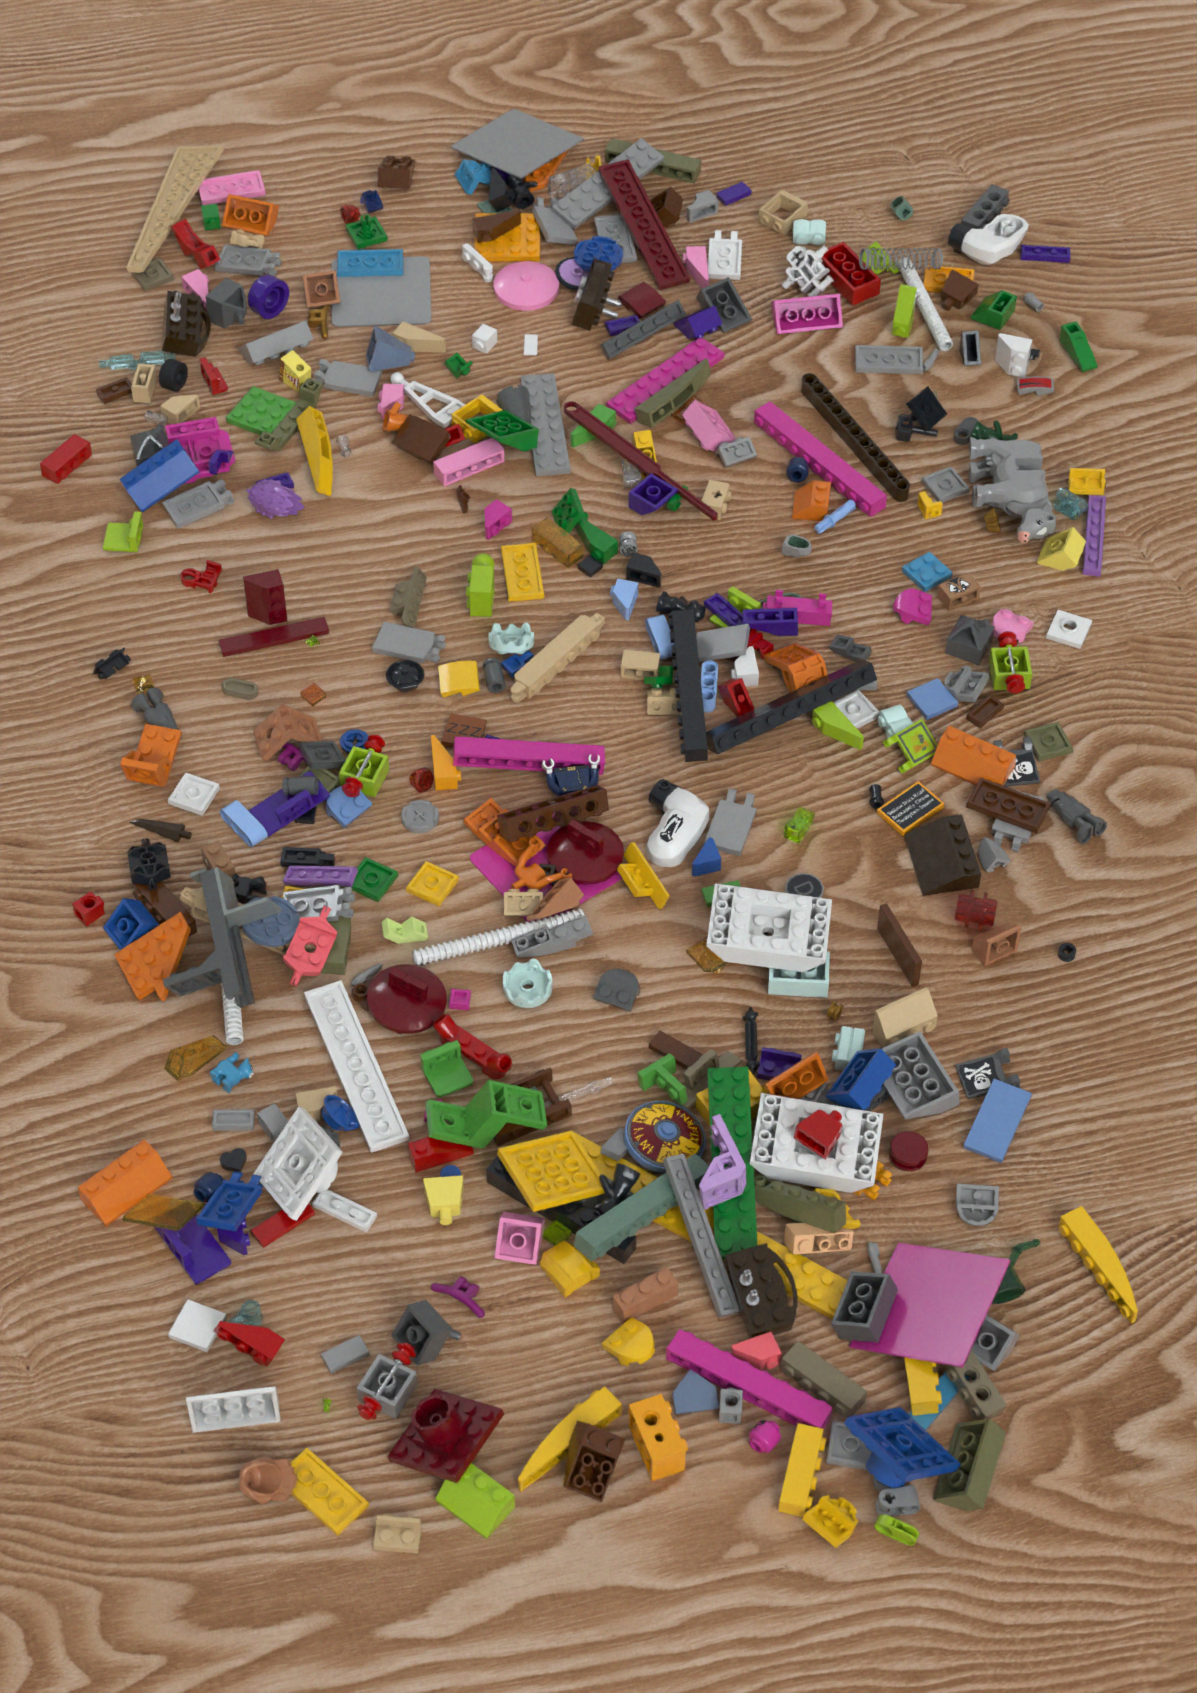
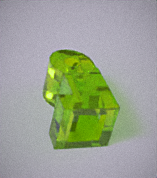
M799 807L793 818L785 824L784 837L799 844L809 830L815 813ZM791 831L798 833V835L793 836Z

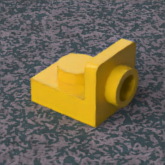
M925 491L918 494L917 506L925 519L941 516L943 506L941 501L933 503Z

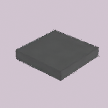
M334 741L299 742L298 748L310 769L342 768L346 761Z

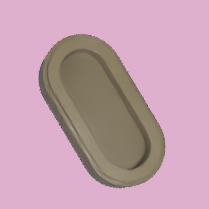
M228 678L222 683V690L225 695L246 700L254 699L258 695V687L253 682Z

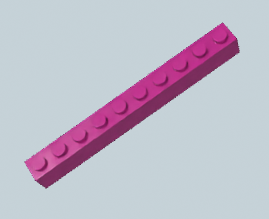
M771 401L755 410L754 423L756 426L764 430L792 455L807 460L809 468L815 474H818L825 482H831V486L848 500H853L862 512L872 517L886 508L887 495Z

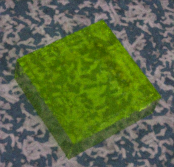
M555 1220L542 1234V1238L555 1246L563 1240L567 1241L572 1235V1231Z

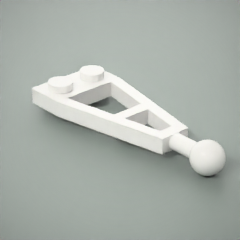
M399 372L391 375V383L404 384V393L434 423L443 429L451 425V414L465 405L451 396L418 382L412 381L409 383L404 380L403 375ZM416 390L418 392L423 393L424 395L419 397L413 391ZM434 398L448 405L435 413L426 403Z

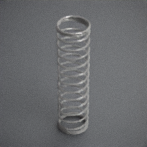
M863 248L859 255V264L863 270L867 268L870 270L872 264L875 270L878 268V264L881 270L884 268V265L887 270L890 268V265L893 270L896 268V265L899 270L902 268V265L905 270L908 266L911 270L914 266L916 269H919L920 266L922 269H925L926 266L928 269H931L932 266L934 269H940L943 263V254L940 248H931L930 250L928 248L924 250L922 248L918 250L916 248L912 250L910 248L906 250L904 248L900 250L898 248L894 250L892 248L888 250L886 248L882 250L880 248L876 250L874 248L870 250ZM871 250H874V251H875L874 254H873V258H872ZM877 250H880V251H881L880 254H879V258H878ZM937 250L939 251V254H940V263H939V266H938V254H937V252H936ZM864 251L866 252L867 256L865 268L863 267L862 263ZM911 252H912V255H913V266H912V268L910 267V255H911ZM917 252H918V255H919V266H918V268L916 267V255H917ZM923 252H924V255H925V266H924V268L922 267V262H921V261H922ZM929 252L931 256L930 268H928L927 263ZM869 253H870V255H871V267H870V268L868 267V266H869V261H870ZM875 253H876V255H877V267H876V268L874 267V256H875ZM881 253H882V255H883V267H882V268L880 267V256H881ZM887 253H888V255H889V267H888V268L886 267V256H887ZM893 253H894V255H895V267H894V268L892 267V256H893ZM899 253H900V255H901V266H900V268L898 267V256H899ZM905 253H906V255H907V266H906V268L904 267V255H905ZM935 255L937 256V265L935 263Z

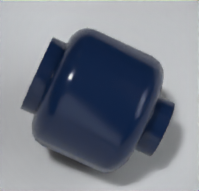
M801 457L790 459L786 468L788 479L795 483L805 481L809 474L807 460Z
M206 1172L194 1183L195 1197L200 1202L207 1203L216 1189L223 1184V1178L217 1173Z

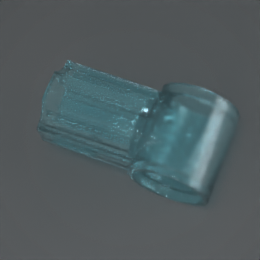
M247 1300L243 1303L241 1310L227 1322L258 1326L263 1320L259 1303L255 1300ZM250 1312H256L253 1315H248Z

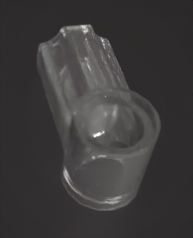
M624 459L621 461L624 489L634 488L642 481L641 472Z

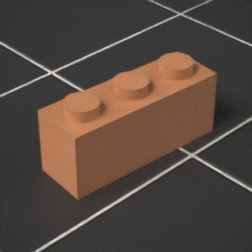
M665 1267L612 1295V1309L624 1324L629 1318H636L678 1296V1281L669 1268Z

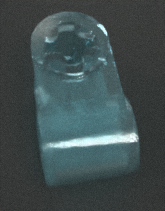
M1062 488L1057 490V499L1054 502V508L1072 520H1077L1088 510V503L1083 498L1078 497L1068 489Z

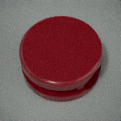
M904 1131L897 1134L890 1144V1161L896 1168L902 1171L912 1172L919 1170L927 1161L929 1149L927 1141L922 1135L912 1131Z

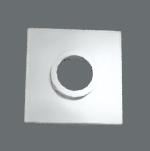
M1058 610L1048 630L1046 639L1081 649L1092 625V620ZM1064 624H1068V626H1071V627H1073V628H1075V629H1073V630L1066 629V628L1064 627Z

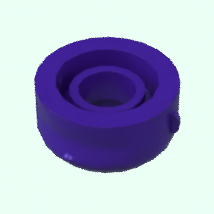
M264 275L256 279L248 293L249 307L253 312L265 319H272L279 315L289 299L288 285L273 275Z

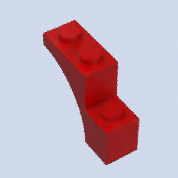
M186 218L170 226L184 255L193 254L200 269L209 267L221 260L214 245H209L202 241L193 231Z

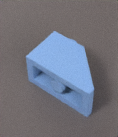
M617 579L616 584L611 587L610 595L613 596V604L625 620H629L638 597V582Z

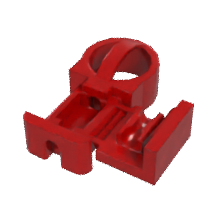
M207 560V566L202 575L200 571L193 568L184 569L180 574L181 582L186 587L195 589L197 586L207 589L209 593H212L214 591L213 587L218 585L217 578L222 572V564ZM187 576L194 577V579L186 580L184 578Z
M750 629L747 648L753 646L754 650H759L761 658L764 659L763 655L774 651V644L763 639V633H757L755 629Z

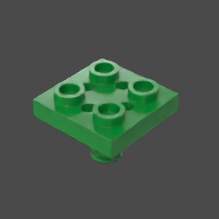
M364 214V216L360 217V221L345 225L346 231L357 250L388 241L387 234L376 216L370 217V215Z
M570 488L551 511L559 535L565 538L581 518L588 520V513L584 512L578 493L574 488Z

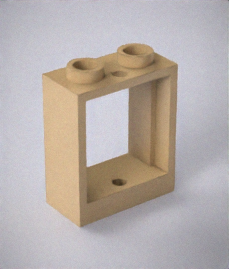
M781 190L759 209L758 222L785 235L793 228V221L807 216L808 202ZM780 207L793 213L786 220L773 215Z

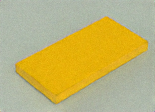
M536 543L501 546L508 601L544 599Z
M308 1448L304 1449L291 1461V1467H294V1474L297 1476L296 1488L293 1489L292 1496L337 1536L369 1507V1502Z

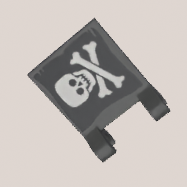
M1023 737L1022 749L1009 751L1016 754V764L1004 784L1005 787L1040 783L1031 737ZM995 740L994 745L1003 749L1002 741Z
M1003 1048L993 1055L955 1064L967 1099L986 1095L993 1079L1020 1088L1018 1074L1011 1075L1006 1079L1001 1064L1010 1062L1008 1048Z

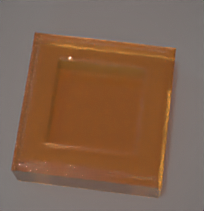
M315 683L300 692L301 697L312 707L327 697L326 692Z

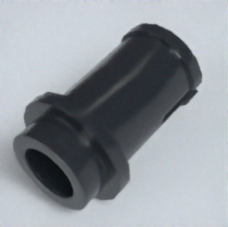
M873 784L869 787L871 797L869 804L875 809H879L884 804V798L881 793L882 789L879 784Z

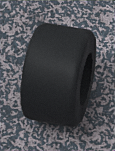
M167 359L160 368V386L178 392L186 383L188 376L187 365L184 362Z

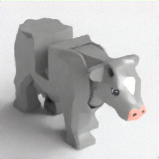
M970 437V459L986 456L985 460L980 462H970V484L983 477H993V484H985L984 486L973 485V507H981L983 504H988L992 507L1001 508L1011 516L1022 518L1021 525L1017 530V539L1021 543H1027L1031 539H1042L1044 536L1054 533L1057 524L1056 516L1052 513V502L1048 501L1045 470H1041L1043 462L1041 445L1028 440L1001 441L994 438L977 440Z

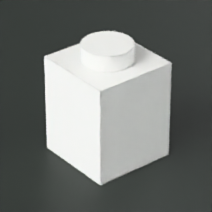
M482 324L472 335L473 348L486 354L497 343V329Z

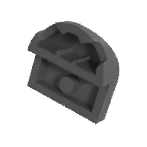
M612 969L605 972L600 978L593 999L631 1012L636 997L640 994V985L633 973L623 969Z

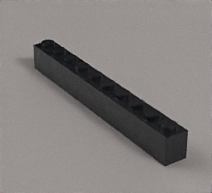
M694 609L672 611V618L669 619V630L673 629V632H670V641L674 643V646H671L672 657H676L672 661L673 670H677V673H674V684H678V687H675V695L680 700L676 701L677 712H681V715H678V726H682V729H679V738L684 742L680 744L681 755H685V762L708 761Z
M861 659L707 731L708 749L716 754H720L877 680L873 664Z

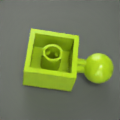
M481 553L473 558L472 571L468 572V583L470 585L466 587V596H469L467 598V609H470V616L492 617L495 591L494 560L490 555Z

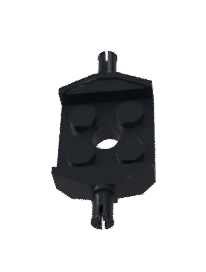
M146 838V842L145 839H142L141 846H132L127 853L132 883L148 885V889L152 891V887L154 890L157 889L156 883L170 878L171 875L166 845L161 842L151 844L150 840Z

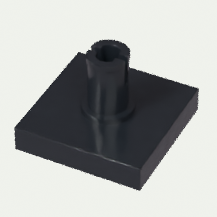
M929 386L906 403L911 411L909 415L913 417V422L918 421L925 432L947 415Z

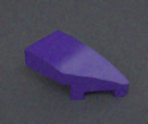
M216 450L209 460L210 473L217 475L221 463H229L234 451Z

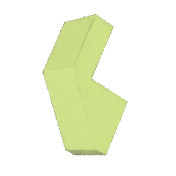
M412 916L402 924L389 918L382 921L384 938L395 943H409L428 939L426 923Z

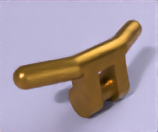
M324 305L322 309L310 310L308 312V327L316 328L320 325L321 335L324 339L328 337L327 316L331 305Z

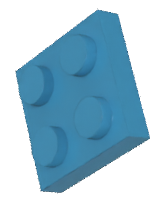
M930 551L902 567V572L923 592H927L952 578L953 573Z

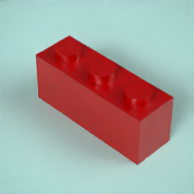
M73 434L40 463L42 476L59 484L85 460L90 458L92 455L90 442Z

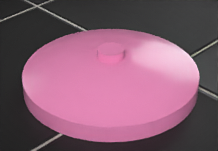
M523 261L512 263L502 268L494 278L493 285L496 298L503 305L515 310L530 311L543 308L552 303L559 293V280L556 277V273L548 266L537 262Z

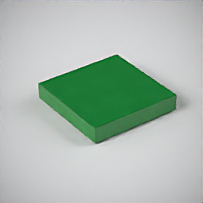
M365 857L357 867L358 873L353 885L347 887H352V891L379 902L397 879L398 871Z

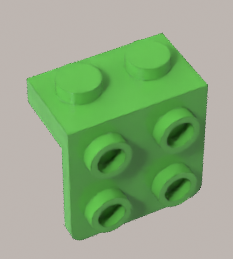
M457 1040L420 1054L421 1069L437 1097L441 1098L473 1084V1078L461 1058V1047Z

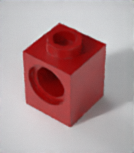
M91 891L72 903L74 915L86 927L105 914L104 901L100 896H95Z

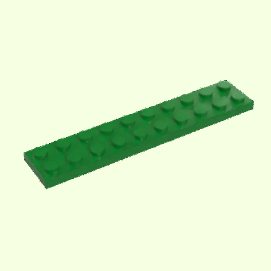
M748 1067L707 1068L710 1126L713 1125L712 1117L720 1114L746 1165V1186L743 1193L713 1206L715 1241L722 1260H725L726 1254L758 1246L754 1166L750 1165L752 1127ZM710 1128L712 1162L713 1158L719 1156L721 1151L719 1146L715 1147L712 1142L711 1135L713 1134Z

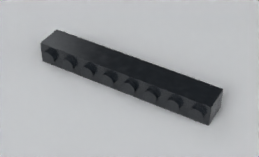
M497 1156L486 1169L487 1183L530 1208L502 1161ZM578 1201L535 1211L576 1235L577 1231L601 1216ZM636 1236L627 1237L619 1246L611 1248L606 1254L625 1264L636 1250Z

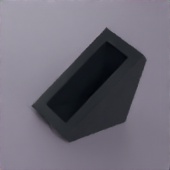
M979 330L961 332L959 351L964 366L981 364Z

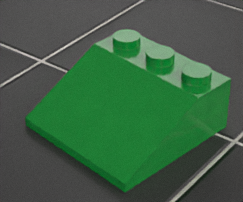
M507 410L466 419L467 424L493 439L517 448L520 451L527 452L530 449L537 448L539 429Z

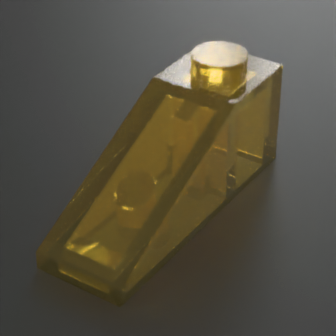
M212 1035L172 1049L164 1069L177 1081L190 1077L225 1051L227 1046Z

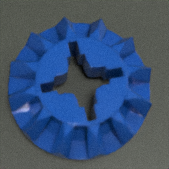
M358 729L345 732L340 738L341 749H344L346 753L350 752L353 746L365 749L364 744L368 741V734ZM355 739H357L358 743L353 745Z

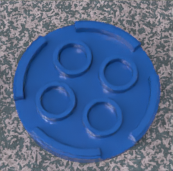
M593 236L592 239L580 241L576 245L574 260L581 269L589 272L593 258H597L611 263L610 271H612L622 263L623 249L611 238Z

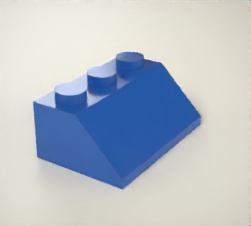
M881 1048L857 1051L825 1096L843 1107L866 1110L870 1106V1101L882 1089V1084L892 1075V1070L896 1064Z

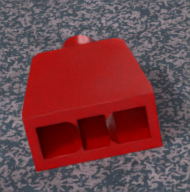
M817 1110L796 1125L793 1138L826 1160L840 1138L843 1124L840 1122L842 1115L836 1110H833L830 1114L823 1110Z

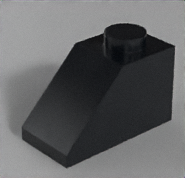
M633 552L626 567V579L660 588L662 573L652 558Z

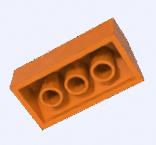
M948 726L940 738L931 765L974 785H977L980 778L1004 786L1015 768L1016 754L952 726Z
M144 1139L78 1186L81 1201L105 1226H108L170 1181L172 1175L157 1151Z

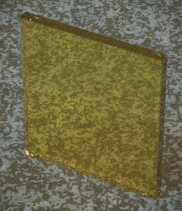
M148 1194L122 1217V1221L179 1231L204 1208V1203Z

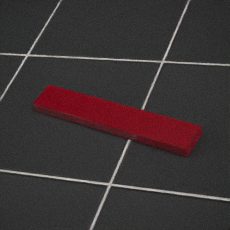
M325 617L220 639L219 645L223 657L326 635L329 634V628Z

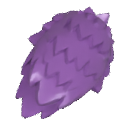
M264 479L257 482L256 485H252V489H247V492L250 494L248 499L255 510L270 519L273 516L298 514L297 511L304 509L303 504L299 502L302 498L295 494L292 489L282 486L281 481Z

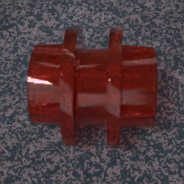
M971 890L970 895L959 894L955 920L965 922L964 928L967 929L969 922L978 923L979 931H982V926H994L997 900L987 898L988 892H984L983 898L974 897L975 890Z

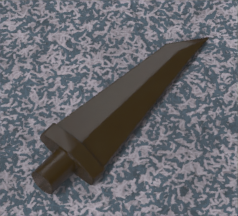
M147 819L129 822L175 842H179L181 838L190 839L192 836L191 832L184 830L185 825Z

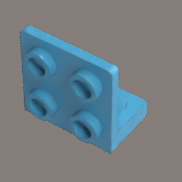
M463 159L455 176L466 194L472 195L479 182L490 185L491 167L486 163L481 164L474 160Z

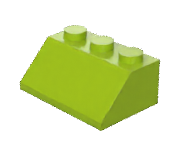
M472 1463L458 1483L445 1480L435 1498L437 1503L485 1539L494 1532L515 1508V1495Z

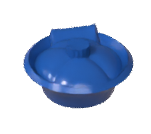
M327 1095L325 1097L322 1116L330 1127L336 1131H349L360 1126L354 1111L347 1102L335 1095Z

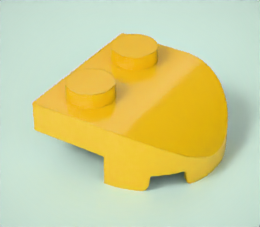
M633 1317L629 1318L601 1343L603 1349L617 1357L619 1363L624 1366H629V1363L634 1362L643 1364L655 1352V1341L651 1330Z
M829 1495L821 1497L818 1504L807 1511L802 1518L805 1523L835 1548L851 1537L858 1523L856 1517L857 1510L849 1501L842 1497H839L838 1500L830 1499Z

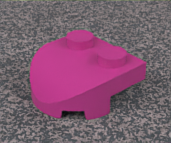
M917 589L904 590L894 600L893 610L895 613H899L901 621L906 624L913 620L928 626L931 622L932 595Z

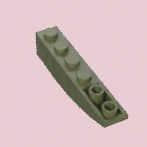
M705 358L635 407L638 423L652 428L684 405L711 375L708 359Z
M339 916L338 921L328 922L337 931V937L321 971L324 974L345 975L351 944V918Z
M754 1174L755 1201L795 1221L833 1233L846 1224L845 1201Z

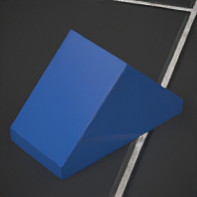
M708 838L693 861L692 876L696 877L721 871V856L713 838Z

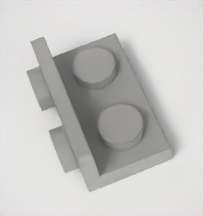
M739 437L729 444L724 442L718 446L715 452L716 456L720 455L725 468L756 458L757 456L750 437Z

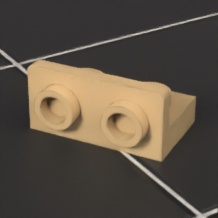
M509 889L508 892H504V917L528 916L543 899V892H539L538 889H528L527 892H520L519 889Z
M391 1514L377 1515L373 1544L374 1550L418 1554L422 1531L421 1519H417L414 1516L395 1517Z

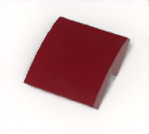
M645 282L640 283L618 297L626 309H632L639 319L664 306L666 303L664 298Z

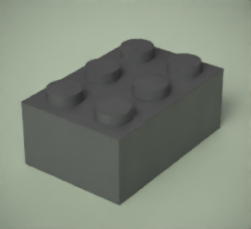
M851 1271L831 1322L840 1339L879 1342L898 1291L889 1274Z

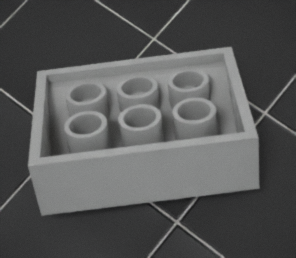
M920 1031L882 1048L896 1064L892 1070V1075L885 1080L883 1085L905 1120L943 1113L959 1105V1091Z

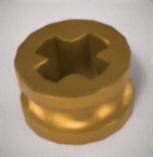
M833 1001L826 1017H832L834 1021H837L842 1014L844 1006L842 1004L837 1005V1002Z

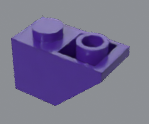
M246 1219L243 1220L236 1231L217 1228L219 1242L242 1255H248L246 1246H251L248 1233L244 1234L243 1231L244 1228H247Z

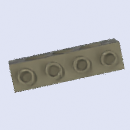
M972 1349L963 1367L943 1364L947 1370L946 1373L949 1380L957 1386L959 1396L967 1402L974 1419H992L1004 1411L1007 1406ZM964 1376L971 1377L973 1382L967 1381ZM976 1394L982 1395L984 1401L979 1400L976 1397Z

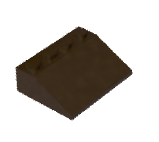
M962 814L942 817L904 835L923 896L979 888L981 871Z

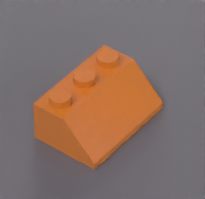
M228 194L222 226L268 236L276 223L279 205Z
M814 1052L761 1086L767 1094L801 1099L829 1081L819 1053Z

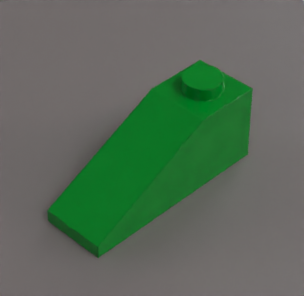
M584 518L579 520L576 524V530L589 554L602 564H605L618 553V540Z

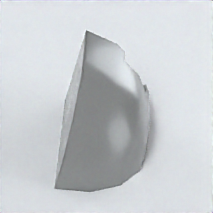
M983 838L979 847V859L985 871L993 872L994 868L1000 865L1005 867L1010 862L1005 851L991 839Z

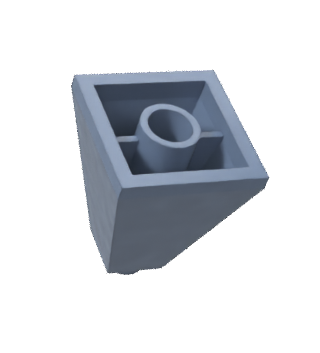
M374 326L366 352L369 371L408 366L410 362L414 361L415 352H412L410 346L378 326Z

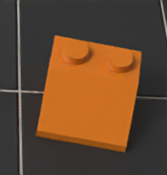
M812 481L796 490L792 519L822 521L824 516L828 515L831 482Z

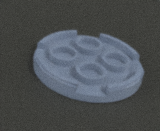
M277 896L268 897L281 907L282 912L242 925L241 927L245 935L259 945L267 947L283 946L292 941L300 919L296 908L290 902ZM256 897L250 900L248 903H251L262 898Z

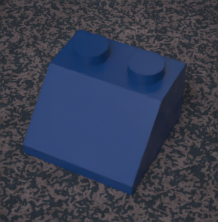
M123 898L103 929L121 950L159 926V924L140 900Z

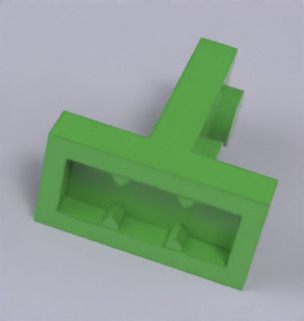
M670 1053L637 1073L639 1087L645 1091L657 1084L660 1089H664L672 1100H676L680 1105L688 1102L686 1087L672 1075L677 1070L675 1057Z

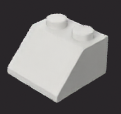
M999 333L995 361L1008 375L1025 377L1029 365L1032 339Z

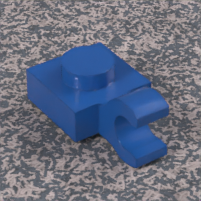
M530 651L525 652L520 657L514 654L501 662V667L513 678L514 674L527 664L534 655Z

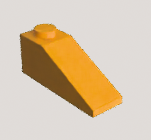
M431 735L435 790L458 789V781H461V771L457 770L456 766H453V758L436 736Z

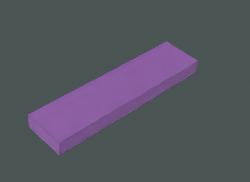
M289 866L283 882L285 885L352 886L358 870L356 867Z

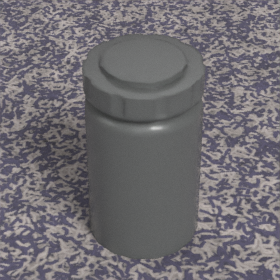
M489 658L482 665L487 688L491 693H499L506 687L499 659Z
M317 776L284 777L282 787L285 796H295L305 789L310 795H317L319 792Z

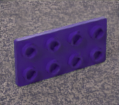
M308 771L300 777L315 775L311 771ZM318 780L319 792L317 795H310L305 789L295 796H285L282 788L248 811L261 823L269 837L329 798L330 794Z
M187 1203L154 1222L153 1227L192 1281L197 1285L230 1266L232 1262L208 1228L197 1224L196 1218L198 1215L191 1205Z

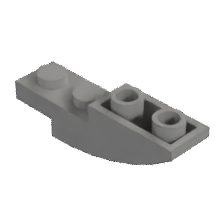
M583 916L550 930L548 926H545L511 941L517 957H535L577 946L576 941L593 935L587 917Z

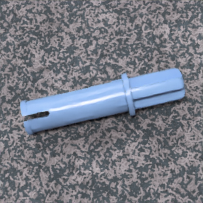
M848 500L830 515H825L824 519L815 525L814 529L820 534L829 527H834L836 522L856 509L855 502Z

